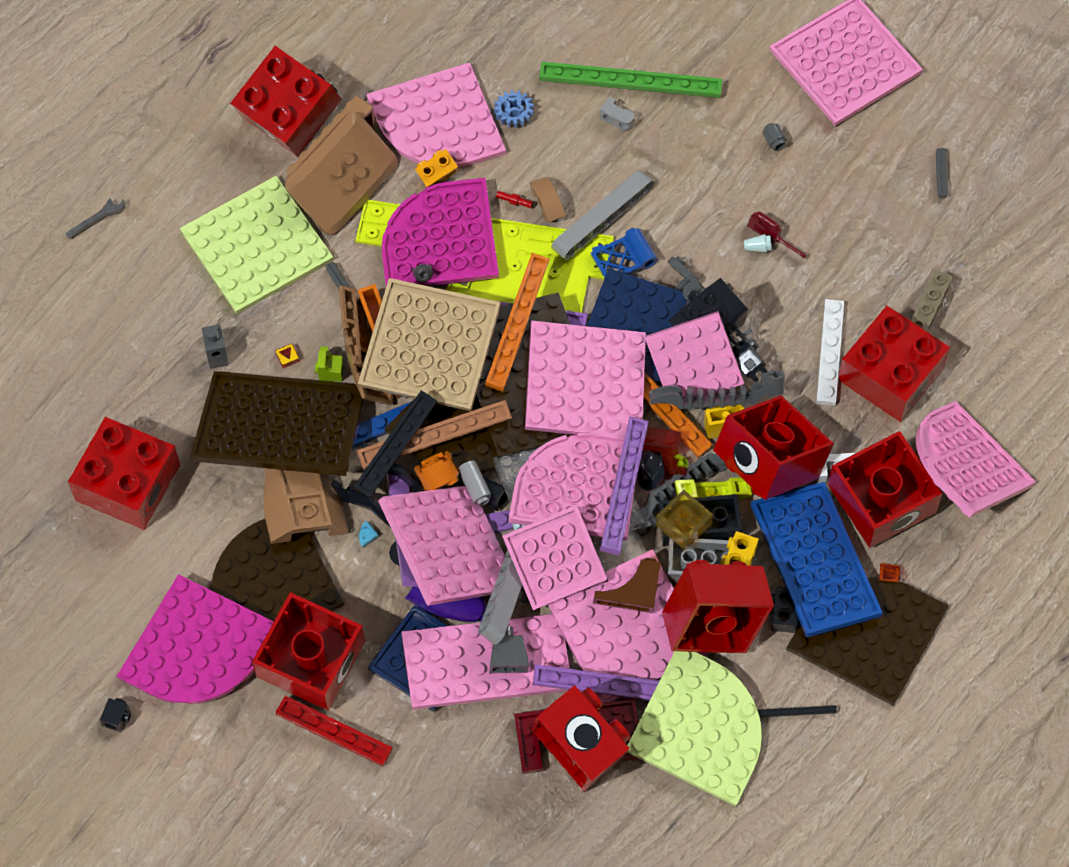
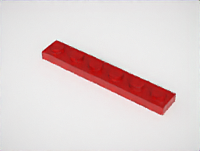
M284 696L275 712L276 716L384 767L393 750L391 746L287 696Z

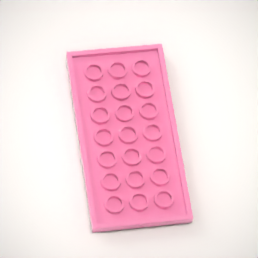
M552 614L515 618L509 621L508 626L513 627L514 635L523 636L529 662L528 673L489 674L493 644L478 633L481 623L402 632L412 710L568 691L532 685L535 664L570 669L565 638Z

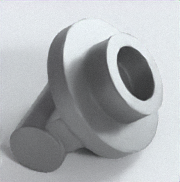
M420 264L412 268L413 276L419 282H427L433 275L430 264Z

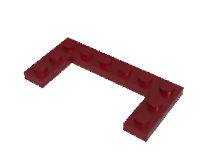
M635 698L602 702L603 707L599 709L600 715L608 724L613 719H617L632 737L639 723ZM544 710L514 714L522 774L543 771L539 741L531 731L536 717ZM626 753L623 757L624 761L639 759L629 753Z

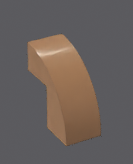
M548 177L529 182L533 196L538 199L545 221L550 222L566 216L559 196Z

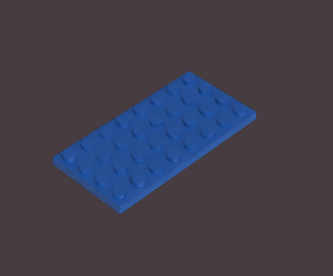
M825 482L787 491L767 500L761 498L751 501L752 511L806 638L882 617L883 612Z

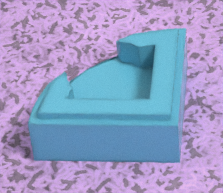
M368 521L362 524L359 532V541L362 548L379 538V535Z

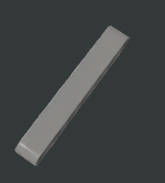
M641 170L636 171L558 236L552 243L551 248L563 259H570L652 189L654 181Z
M508 549L478 630L481 636L494 645L498 644L505 635L522 587V582Z

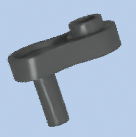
M672 256L667 261L683 277V280L674 288L675 290L683 291V287L693 279L699 281L684 266L686 263L679 256L676 258Z

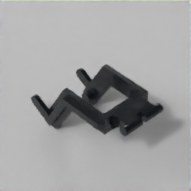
M363 442L361 448L368 447L369 445ZM394 464L388 474L399 477L415 492L425 491L422 483L403 466ZM332 481L331 486L343 501L371 510L390 527L380 504L375 499L356 493V490L351 486L344 489L339 483Z

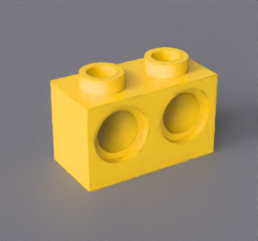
M736 531L734 538H729L726 547L729 549L728 554H723L720 564L728 565L732 562L741 561L746 563L747 566H751L759 539ZM744 545L746 546V548L739 549L737 546Z

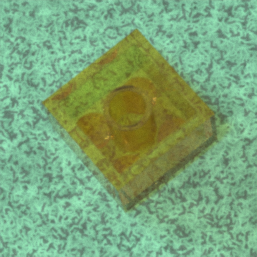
M683 489L656 516V526L681 548L686 550L712 524L713 514Z

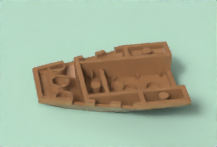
M341 285L339 286L342 332L349 366L362 399L392 405L394 394L358 386L373 333L361 301L356 297L355 289Z

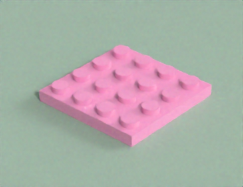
M719 311L645 336L662 385H676L680 387L683 397L687 395V386H692L693 396H697L698 388H702L704 395H708L709 389H713L715 394L719 392V388L727 390L730 387L744 384Z
M577 505L502 535L533 610L607 580Z

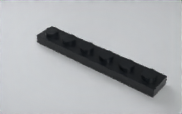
M422 390L419 392L357 480L354 488L367 497H372L438 401Z

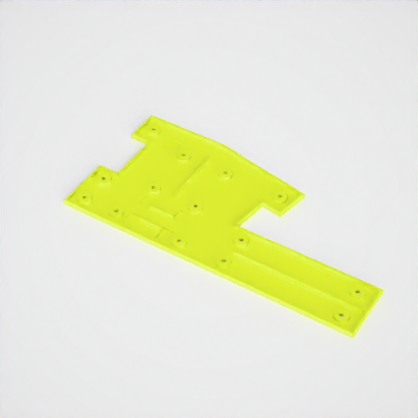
M367 200L363 206L355 242L382 247L383 234L387 228V223L400 204ZM491 218L499 278L469 281L467 286L452 283L448 284L446 289L447 291L488 300L514 303L532 253L550 259L537 297L559 292L565 311L582 313L589 278L604 280L599 268L594 267L597 265L591 257L592 248L598 246L599 243L605 246L613 242L614 236L598 234L570 259L565 260L551 246L554 240L567 229ZM602 253L597 257L599 260L607 262L609 255Z

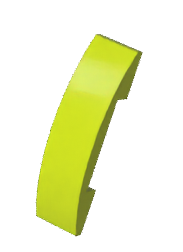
M741 477L729 478L725 482L695 483L694 480L675 481L678 499L737 494L739 500L752 495L750 485Z

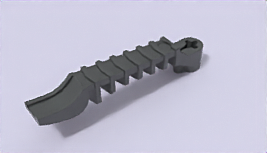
M780 370L762 373L761 380L757 383H752L751 391H747L745 386H741L739 393H736L734 387H730L727 394H725L724 388H719V394H714V390L709 389L708 395H704L703 389L698 388L697 396H693L692 386H687V395L683 397L680 387L676 385L662 386L649 391L650 404L669 403L675 405L680 410L702 409L703 407L713 408L715 406L724 408V406L730 405L734 407L740 404L742 406L746 404L756 405V402L764 396H778L784 393L785 374Z
M708 453L704 457H699L695 463L692 462L688 468L682 469L678 475H673V478L669 481L666 480L662 486L656 487L652 493L649 492L647 505L630 517V521L638 533L643 536L660 524L654 513L658 511L659 501L668 500L665 494L668 493L671 498L676 495L674 489L676 480H693L691 476H694L697 482H699L703 478L700 470L709 479L713 476L712 470L723 472L727 469L725 462L717 454Z

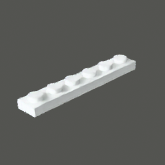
M825 299L816 404L836 405L844 301Z

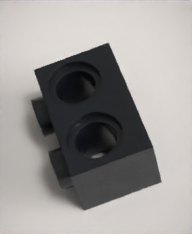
M776 587L775 593H771L774 607L773 612L769 613L768 624H772V631L795 633L798 616L786 588ZM786 598L789 600V602L783 603L780 601V599ZM783 616L786 617L788 620L783 622L780 621L778 618Z

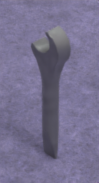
M111 198L108 199L105 206L99 212L65 234L70 239L100 219L120 214L125 209L124 199L118 205H114Z

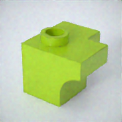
M321 346L318 362L315 363V373H318L319 380L342 382L343 356L333 355L329 352L328 347Z

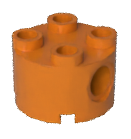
M445 451V455L442 452L422 461L420 468L418 465L414 468L425 491L438 490L445 484L448 486L458 481L457 476L460 473L448 451Z

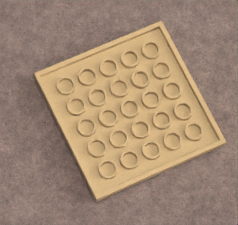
M389 278L358 386L413 399L422 390L438 401L437 404L471 411L501 302Z

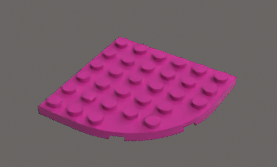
M486 178L435 184L426 187L424 191L418 194L414 193L398 206L387 223L382 239V258L386 286L389 278L424 286L499 278ZM420 264H430L433 275L429 281L419 282L413 276L412 268Z
M178 574L116 677L157 699L170 703L199 704L218 699L232 692L235 687L243 681L245 682L254 673L252 661L270 630L273 621Z

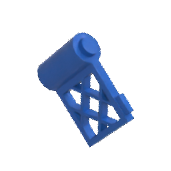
M631 228L626 231L624 237L605 246L600 244L592 248L591 257L604 278L608 267L618 269L619 272L622 270V273L629 275L640 269H648L657 263L658 258L640 229ZM623 244L625 248L624 254L614 252L615 247ZM602 253L609 255L607 262L599 260L597 256ZM612 256L622 258L620 265L610 263ZM627 259L633 261L635 265L628 268L624 267L623 263Z

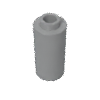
M468 461L462 464L458 471L473 503L479 506L487 504L492 495L476 461Z

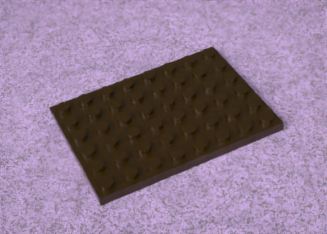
M559 292L536 298L503 392L485 386L514 303L500 307L476 393L479 408L506 400L512 417L511 420L487 428L497 459L538 449L545 443L564 435L567 437L574 436V434L525 430L531 321L570 325Z
M214 371L190 459L194 462L346 476L364 399H362L356 384Z

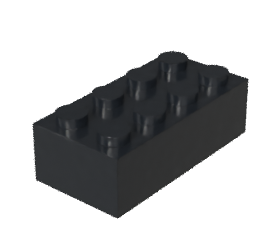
M737 494L663 500L658 503L662 546H669L670 537L729 541L730 537L734 538L736 531L742 533Z

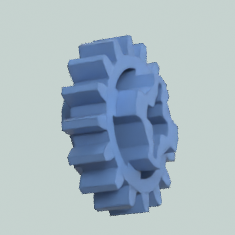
M511 90L510 94L505 91L504 97L499 95L498 101H495L494 114H496L497 120L501 119L502 125L506 122L507 127L514 124V127L517 128V124L524 126V121L530 122V117H533L534 104H532L531 98H527V93L521 95L520 90L517 93Z

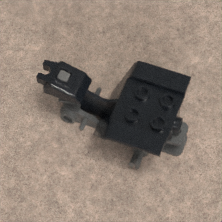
M721 277L706 288L697 279L691 280L683 287V296L687 300V304L668 321L672 326H676L719 311L739 369L747 378H751L754 382L759 381V378L756 376L758 371L768 373L765 368L766 362L757 353V348L759 347L757 342L753 338L749 340L747 337L752 329H748L743 333L739 328L746 321L749 309L732 291L734 287L730 283L726 284ZM736 331L737 333H736L735 335H736L737 337L740 336V338H741L742 340L739 341V340L734 336L733 332Z

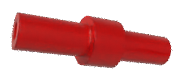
M498 191L496 194V198L508 201L509 204L515 206L521 205L530 209L533 206V201L520 198V195L514 193L511 195Z

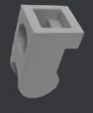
M609 97L600 109L601 120L624 131L633 128V112L618 107L615 99Z

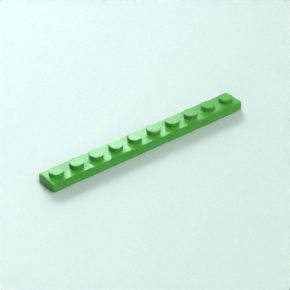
M542 61L539 81L721 98L722 79Z

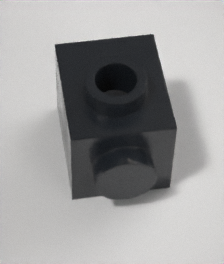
M108 698L100 717L102 727L122 732L125 723H128L131 718L127 702L120 698H115V700Z

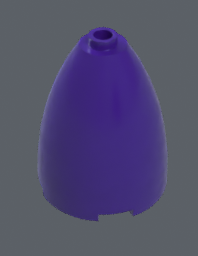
M412 587L405 597L406 600L432 614L462 622H476L478 619L482 621L485 608L487 607L483 596L427 606L419 587Z

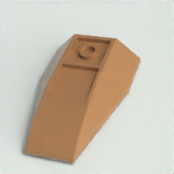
M265 468L263 511L271 544L289 542L294 533L323 529L328 530L329 536L348 534L349 531L341 498L331 486L332 481L328 474Z

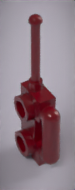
M760 211L754 212L750 216L747 224L749 228L760 235H770L773 244L781 242L802 256V258L806 257L805 253H802L780 237L782 229L779 228V224Z

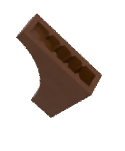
M654 558L641 559L635 575L626 584L609 591H595L593 604L652 613L661 562H657Z

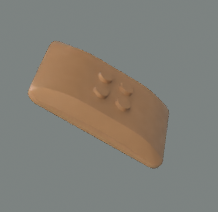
M348 112L285 181V188L324 233L332 235L337 233L387 179L397 166V158L358 112Z

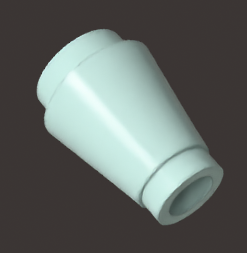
M763 234L744 240L745 251L767 253V251L772 250L771 236Z

